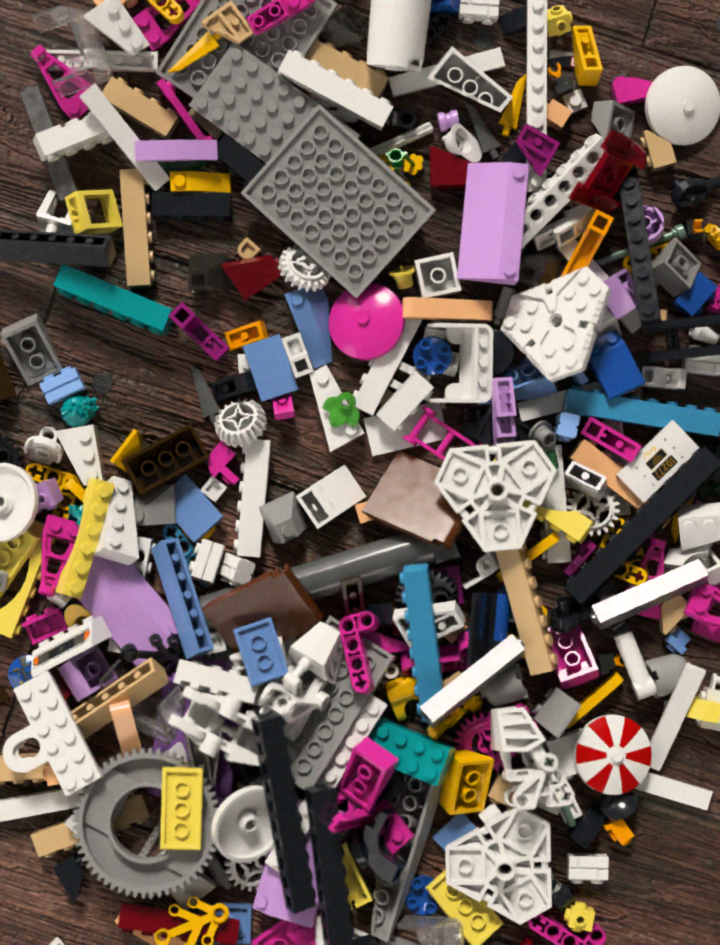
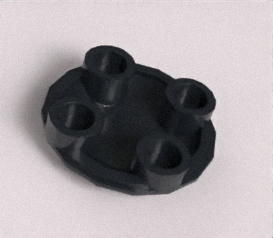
M633 790L619 795L603 793L599 801L600 810L612 822L627 818L638 811L637 794Z

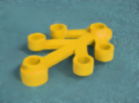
M475 695L462 704L463 708H457L450 714L449 718L437 724L434 728L429 726L426 729L428 736L434 741L449 727H454L469 711L472 713L478 711L484 704L480 695L477 697Z
M191 896L187 901L190 908L197 907L208 913L200 917L180 908L178 904H171L169 914L179 916L189 922L170 930L159 929L155 934V942L158 945H167L172 937L192 930L188 941L184 945H195L203 925L211 922L207 934L203 935L201 941L203 945H212L218 925L224 923L229 917L227 906L222 903L211 906L200 901L198 897ZM192 898L197 900L195 906H191L189 903ZM173 906H177L179 909L176 914L171 912ZM217 910L223 911V915L221 917H217L215 915V912ZM165 933L167 935L166 940H160L159 935ZM207 936L211 938L209 944H205L203 941Z

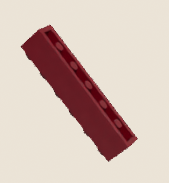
M122 902L118 928H122L121 932L133 933L134 930L141 931V935L153 936V933H156L159 929L170 930L189 921L179 916L170 915L167 908ZM171 909V912L176 914L178 910ZM191 912V913H193V914H195V915H198V916H200V917L203 916V915H206V914ZM228 917L224 923L219 924L214 934L213 942H220V945H236L240 919ZM211 922L204 924L197 939L200 940L201 944V939L203 935L207 934ZM192 930L177 936L181 937V941L187 942ZM161 933V938H167V935ZM208 936L205 937L203 940L204 943L209 944L211 942V938Z

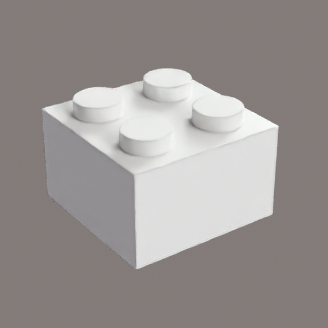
M453 252L414 261L422 298H441L461 292Z

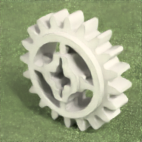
M296 244L293 248L288 247L286 251L284 250L278 261V269L282 270L280 275L286 276L285 282H292L291 287L296 285L298 290L305 288L306 292H308L311 288L316 292L317 288L321 290L324 285L326 286L331 277L324 268Z
M608 489L602 497L607 503L597 502L581 492L579 494L572 492L574 499L568 498V502L572 504L567 506L568 511H577L595 524L589 532L590 537L593 536V532H596L600 537L601 530L607 534V526L614 528L612 521L617 522L619 520L614 515L620 514V510L615 509L620 503L613 502L617 497L616 495L609 496L611 489ZM586 497V505L582 509L577 510L579 502ZM591 502L594 508L597 509L595 514L596 518H594V514H592V512L589 511ZM609 510L608 517L600 523V515L604 511Z
M259 858L247 862L224 861V865L229 866L225 868V873L229 874V881L235 879L233 882L234 886L240 883L241 890L248 886L249 892H251L253 886H255L256 890L258 889L262 875L261 872H263L265 865ZM252 861L255 862V864H252L251 867L248 866V864H251ZM236 863L240 864L244 869L243 875L237 871ZM257 873L260 874V875H258V876H256V877H252L254 874H257Z

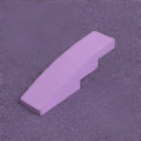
M217 140L134 141L135 161L218 160Z
M512 377L492 379L494 446H496V444L515 442L516 427L514 417L517 416Z

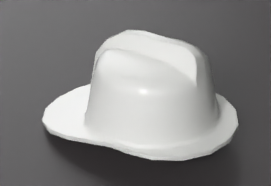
M454 124L451 131L441 139L450 154L463 156L471 163H477L482 158V150L478 140L461 124Z

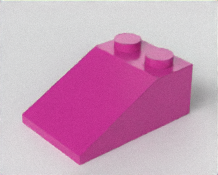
M577 625L569 632H555L551 627L548 628V633L553 638V651L557 654L559 660L558 667L554 671L562 691L599 678L598 667L580 625Z
M365 737L353 748L338 790L370 812L392 776L399 759L369 737Z

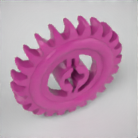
M480 711L479 718L473 713V720L471 721L466 717L467 725L460 723L462 731L456 730V734L460 737H454V741L459 743L454 745V747H456V750L466 749L475 752L471 743L475 734L478 733V749L483 753H487V756L494 758L493 769L499 772V766L504 768L500 752L494 753L493 749H491V733L484 731H491L490 711H488L486 717ZM483 736H484V739H486V741L489 742L488 745H489V750H490L491 754H490L489 751H488V746H487V744H485V742H483ZM511 752V756L516 755V752Z

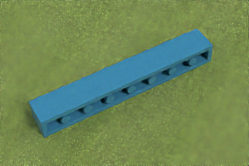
M571 386V389L565 390L562 412L663 429L671 420H674L685 433L719 437L720 413H717L714 408L698 410L695 405L686 404L685 407H680L677 402L667 401L666 404H661L658 399L648 398L647 401L640 400L639 396L629 395L628 398L619 396L610 401L606 394H602V390L591 389L590 392L583 391V387Z
M428 563L404 565L403 572L400 573L401 585L404 584L405 591L402 592L403 604L407 603L405 621L409 622L410 629H407L408 641H412L410 659H414L415 666H412L413 678L417 679L415 696H419L420 703H417L418 715H420V707L444 688Z

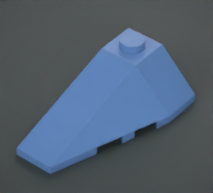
M302 288L301 290L297 289L284 294L314 369L332 362L331 335L329 332V301L324 288L321 290L317 288L316 292L311 288L306 292L305 288Z
M527 357L520 360L521 364L513 369L510 367L505 374L499 377L513 378L515 401L538 399L558 392L556 383L549 381ZM491 397V399H490L488 402H486V403H477V404H478V405L490 404V403H492V397Z

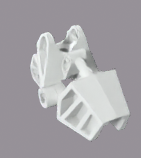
M319 622L295 642L287 654V658L292 660L288 667L289 672L284 677L272 680L259 699L258 705L262 707L259 715L273 711L283 716L284 721H286L285 727H283L284 734L292 741L301 733L311 712L316 708L322 711L330 700V695L325 693L323 689L327 682L335 685L344 651L341 635L337 630L325 623ZM309 669L316 677L306 694L302 695V680L299 678L303 672Z
M186 686L182 695L191 699L190 707L182 718L172 713L168 723L186 734L200 747V751L214 758L218 750L221 749L226 752L224 757L227 761L259 766L251 718L257 715L253 711H246L245 715L239 713L238 710L242 702L227 694L225 697L198 692ZM219 715L240 724L239 727L232 728L224 724L225 720L219 717ZM211 730L216 733L222 731L228 734L229 737L233 738L231 743L211 733Z
M510 706L490 709L491 749L500 752L504 766L502 778L513 782L504 793L505 803L520 810L536 809L537 802L538 804H546V807L568 806L572 804L575 796L574 791L564 774L559 770H555L558 766L557 757L551 753L544 752L541 743L546 739L525 708ZM511 752L522 753V761L526 765L525 768L512 769ZM545 758H548L549 762L547 761V766L544 765V762H546ZM554 773H557L559 775V780L556 778ZM511 792H515L512 797L513 803H510L508 800V795ZM565 793H568L566 796L567 800L563 799Z

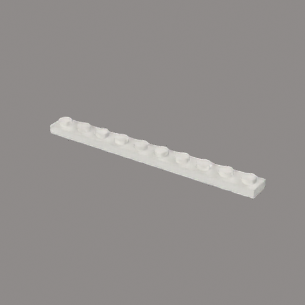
M527 0L526 123L546 135L547 0ZM526 159V164H529L527 192H538L546 181V169L542 176L539 177Z
M371 695L318 784L329 783L332 787H337L342 779L353 748L365 737L369 736L388 704ZM305 797L298 810L302 816V831L306 836L310 828ZM274 847L265 863L279 872Z

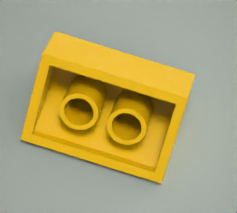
M466 749L455 750L441 788L439 804L449 815L484 811L494 764L493 757Z

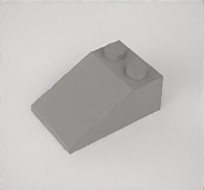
M38 313L2 328L1 338L28 386L43 380L46 376L57 374L63 369Z
M554 685L553 688L549 687L543 696L545 699L542 704L538 703L532 711L534 714L532 717L555 737L559 738L581 705Z

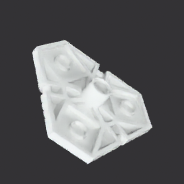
M587 266L570 274H565V276L555 278L549 284L543 283L540 286H535L527 291L525 290L511 296L501 330L521 352L527 354L526 357L549 381H558L586 370L597 336L594 329L595 326H600L612 290Z
M535 440L500 443L490 447L488 445L459 447L448 450L434 483L454 511L463 518L462 522L484 552L522 548L537 515L535 512L537 506H541L557 470ZM497 454V461L490 462L489 455ZM496 484L501 485L503 489L502 494L499 496L492 494V487ZM525 499L531 501L528 508L522 506ZM471 504L474 511L469 514L465 508Z
M512 807L492 820L487 821L484 827H477L445 846L446 884L478 902L481 899L486 901L487 907L520 925L552 907L551 867H549V862H551L550 822L529 810H520ZM490 833L492 837L486 839L484 835ZM534 862H541V866H534ZM503 864H507L511 868L508 870H502L500 866ZM487 889H490V890L493 891L491 895H489L488 893H486V890H487Z

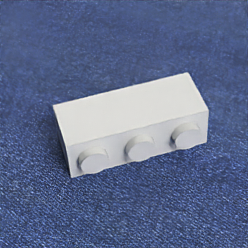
M415 370L379 409L376 415L393 431L396 428L400 430L407 422L405 420L409 414L414 415L420 408L418 404L423 399L426 401L433 394L432 389L434 387Z

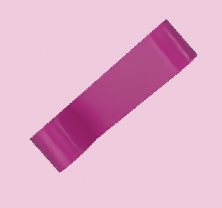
M369 611L346 616L339 622V631L352 686L355 691L364 695L370 694L375 686L363 634L377 630L380 624L379 618ZM368 617H372V623L366 626L365 620ZM353 622V629L347 632L346 627L348 623ZM357 641L358 647L352 651L351 644ZM362 660L363 665L361 669L356 670L355 665L357 661ZM363 681L367 682V684L364 685V688L360 687V685L363 684Z
M468 631L457 635V644L439 646L442 672L469 669L472 666L466 665L469 640ZM410 650L400 654L401 669L404 676L412 677V666H415L414 659H410Z
M544 912L534 917L535 919L538 917L541 923L538 921L533 923L532 919L527 921L533 931L556 945H603L606 940L603 928L597 923H593L592 932L584 931L582 936H580ZM551 926L557 927V931L553 934L547 932ZM594 931L601 932L599 937H591ZM567 937L574 938L571 944L564 943Z

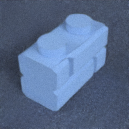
M68 366L60 370L61 374L55 377L51 374L43 378L44 382L39 385L49 405L53 406L72 395L87 390L77 368Z
M567 412L556 415L554 423L556 426L553 428V433L557 437L556 441L567 443L570 442V439L576 438L578 431L576 427L579 426L580 421L579 415Z

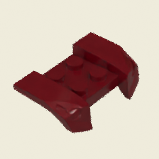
M610 130L600 146L605 151L585 183L578 181L568 197L572 201L608 214L622 205L613 196L633 165L645 170L647 153L638 143L613 130Z

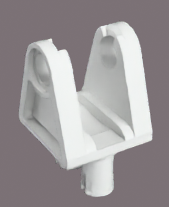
M49 190L36 215L40 232L75 234L69 212L65 218L53 217L58 196L57 192Z

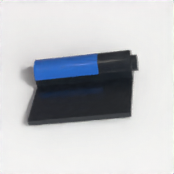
M472 593L466 665H474L508 638L510 601L507 593Z

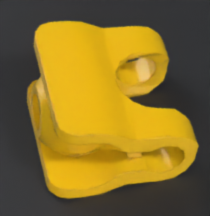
M402 676L385 685L388 699L399 722L406 719L404 710L406 703L413 699L419 700V696H415L417 679L413 678V676Z

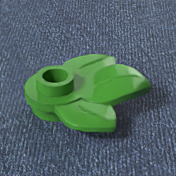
M343 392L338 397H329L324 402L322 409L330 412L329 423L332 428L339 427L345 422L354 428L359 422L360 413L355 407L356 399L353 394ZM344 399L348 400L349 405H344L342 401Z

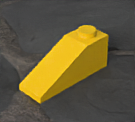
M572 26L574 71L578 86H597L603 68L592 27Z
M197 171L170 172L171 192H219L231 194L230 174Z

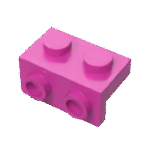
M52 606L43 610L44 614L37 617V614H33L25 618L26 622L22 623V626L26 628L32 645L68 630L67 628L69 627L65 622L64 613L61 608L55 609Z

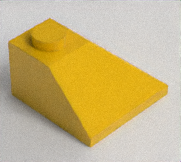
M133 429L110 461L126 471L121 460L144 448L142 433Z

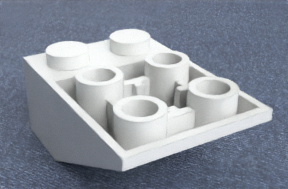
M345 464L296 496L317 529L366 497Z

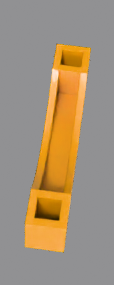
M598 209L595 210L561 276L589 266L614 219L613 217Z

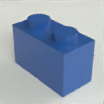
M699 272L691 288L679 294L671 304L687 318L693 315L697 317L704 309L702 307L704 302H710L716 295L714 291L718 286L703 273Z

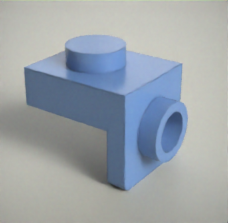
M677 627L672 634H668L663 640L667 643L666 647L675 654L677 652L682 655L687 650L685 645L691 638Z

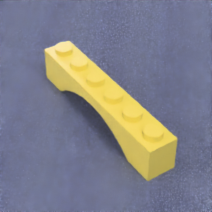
M525 499L522 506L528 508L531 501ZM540 505L537 506L535 511L537 513L535 517L540 522H543V520L550 523L548 527L557 533L561 530L567 534L565 538L574 544L576 541L582 544L595 525L593 521L577 511H555Z
M89 478L84 494L83 512L78 535L70 557L61 572L55 592L78 599L82 598L115 484L97 478Z
M34 520L29 527L41 539L29 556V569L26 580L15 598L0 609V634L9 638L20 634L23 627L21 624L22 618L27 616L30 606H28L30 598L33 599L36 594L37 588L35 585L37 580H41V543L45 523ZM53 538L51 544H55L57 538Z

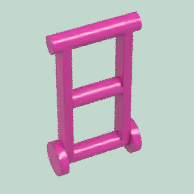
M425 405L422 408L425 412L409 436H403V439L413 446H416L418 443L443 461L445 459L443 454L455 436L470 446L483 445L480 442L476 445L435 417L437 413ZM429 419L449 431L437 450H434L417 438Z

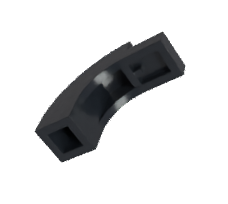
M388 808L379 811L375 816L374 822L366 825L363 834V850L372 870L380 878L392 884L399 880L406 862L394 856L387 847L386 832L395 813Z

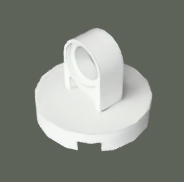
M44 427L40 431L39 436L28 438L23 448L25 454L31 455V460L44 465H51L52 462L58 464L64 454L63 448L56 442V430L52 427ZM46 433H50L53 435L54 438L50 439L47 437H43V435Z

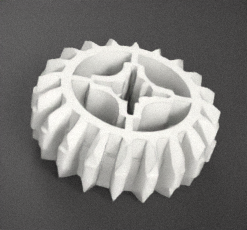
M238 398V401L235 403L231 401L229 406L224 404L225 409L219 410L220 415L215 416L216 434L228 447L232 445L236 448L240 445L243 448L245 444L251 446V441H257V437L263 436L262 431L266 430L267 419L265 411L259 403L256 404L254 400L249 401L247 398L243 401Z

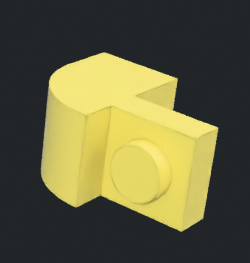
M695 696L686 716L719 723L720 703Z

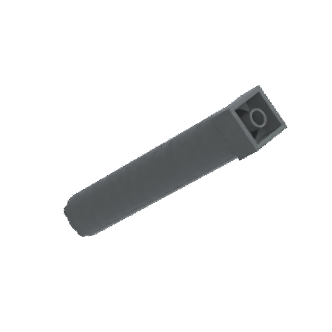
M402 532L291 567V570L311 598L317 601L341 593V579L360 576L362 586L399 575L403 572L404 565L426 563L431 565L459 557L455 542L451 549L447 551V547L442 543L438 547L435 542L431 545ZM231 586L199 596L201 608L211 600L237 587ZM203 613L208 631H217Z

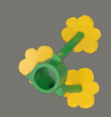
M395 148L384 155L378 156L399 177V168L403 164L405 165L404 171L409 172L410 175H416L418 170L423 169V157L417 156L414 153L409 157L406 151L402 152L400 149Z

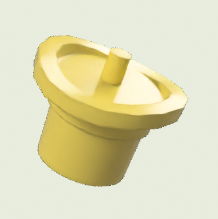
M400 265L398 269L389 272V276H394L397 289H406L413 286L412 273L416 269L414 265L404 267Z

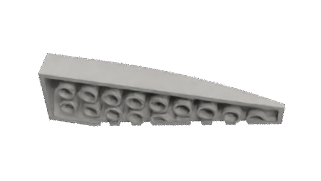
M403 773L404 786L398 796L387 800L415 837L394 855L406 862L398 881L390 884L376 873L374 877L376 878V888L373 892L375 903L372 909L371 935L387 943L391 939L416 873L442 785L434 786ZM393 776L390 777L382 792H388L392 789Z

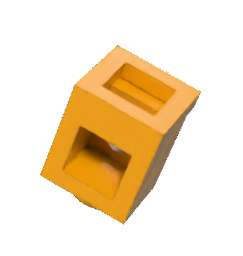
M608 819L602 824L607 831L610 829L608 833L614 842L618 840L622 846L629 844L632 841V837H634V834L623 819L616 822Z

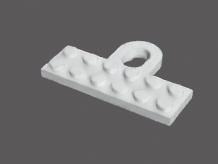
M50 670L13 689L30 725L10 736L4 744L3 758L11 770L19 773L30 772L49 761L66 796L103 777ZM29 738L37 739L40 743L39 753L35 757L22 758L19 755V750L24 746L26 740Z

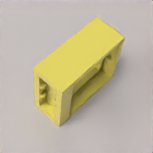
M113 189L75 191L65 197L75 234L112 233L123 227ZM85 199H100L106 223H91Z

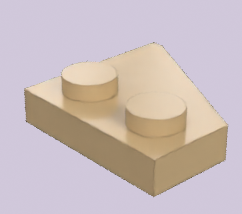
M229 1L201 21L203 27L238 45L255 34L250 24L232 1Z

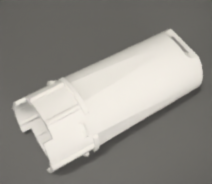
M371 0L367 65L390 71L421 72L431 0Z

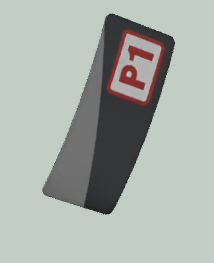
M550 50L548 65L559 63L563 67L574 69V55L572 52Z

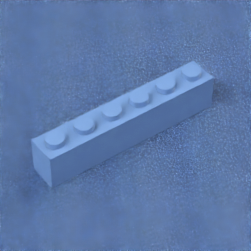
M179 538L161 540L151 550L186 660L203 656L212 651L214 647Z

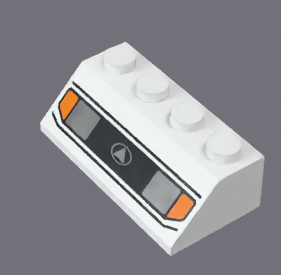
M92 615L82 620L83 625L79 626L77 623L67 628L68 633L64 634L62 631L52 636L54 638L53 641L50 642L47 639L39 643V648L32 651V677L112 637L102 615L96 618Z

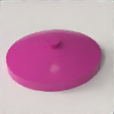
M371 283L358 298L346 290L337 298L330 311L329 332L338 349L351 358L367 361L383 357L396 347L404 333L406 319L403 318V305L390 289L380 284Z

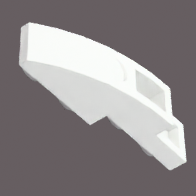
M581 204L565 211V218L543 227L533 237L536 249L539 251L555 243L558 247H561L584 233L596 209Z

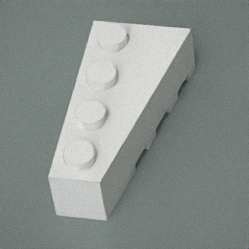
M452 46L427 77L500 113L513 98V96Z
M327 365L310 373L311 383L331 453L364 435V431L359 422L354 428L346 422L339 427H331L329 423L330 412L322 409V406L326 399L338 397L342 392ZM346 399L342 401L344 405H349Z

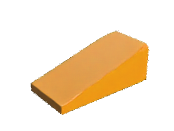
M257 321L225 332L230 351L269 338L264 321Z

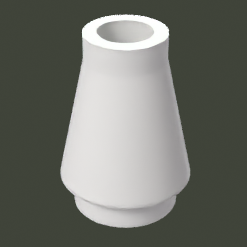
M709 327L690 328L689 335L694 340L715 345L719 340V335Z

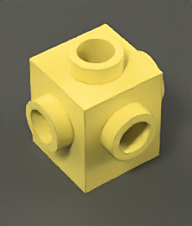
M556 5L547 10L548 37L560 36L571 31L572 14L566 10L564 5Z
M578 901L575 904L571 903L564 912V920H566L567 926L575 932H582V930L592 932L595 917L593 907H588L586 903Z

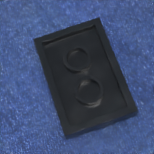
M492 403L489 404L471 436L483 445H488V447L494 446ZM514 417L516 427L514 441H529V433L532 427Z

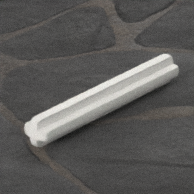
M430 122L425 123L369 149L377 157L384 155L392 149H397L433 133V127Z

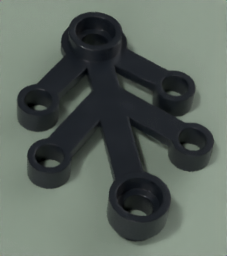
M152 634L149 637L151 646L156 647L158 651L137 650L136 646L131 643L124 645L121 649L124 660L128 662H133L137 658L149 659L150 657L159 664L166 660H171L162 666L165 668L166 674L167 671L179 664L180 659L186 660L183 647L180 645L177 635H171L167 638L169 647L174 648L175 652H168L159 634Z

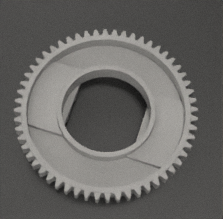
M142 747L140 753L134 748L132 754L126 750L124 757L121 753H118L117 760L112 756L109 758L110 764L105 761L102 763L104 768L98 766L103 777L82 788L81 790L84 793L78 794L77 797L82 801L75 802L79 809H75L73 813L78 816L74 817L72 821L78 824L73 826L72 830L78 831L73 837L80 840L75 846H82L78 854L85 853L81 860L89 861L86 868L93 867L94 869L91 874L99 873L97 880L105 878L103 885H107L110 882L111 890L118 886V893L125 889L126 896L133 891L134 898L137 897L138 893H141L142 898H145L147 893L150 898H153L155 892L158 897H161L163 891L166 895H169L170 888L177 892L178 886L182 889L185 887V882L190 885L192 883L191 877L197 879V871L203 873L204 868L202 865L208 866L209 862L207 859L212 860L213 855L211 852H216L217 848L213 845L211 827L213 818L219 808L215 806L219 799H213L216 791L209 790L213 785L205 783L208 777L203 778L201 850L167 849L164 854L154 857H143L133 854L124 848L114 832L113 823L118 817L131 790L139 787H154L162 790L163 767H191V760L183 762V755L178 759L176 758V752L170 756L169 750H166L163 754L161 753V748L154 752L153 747H150L148 752Z

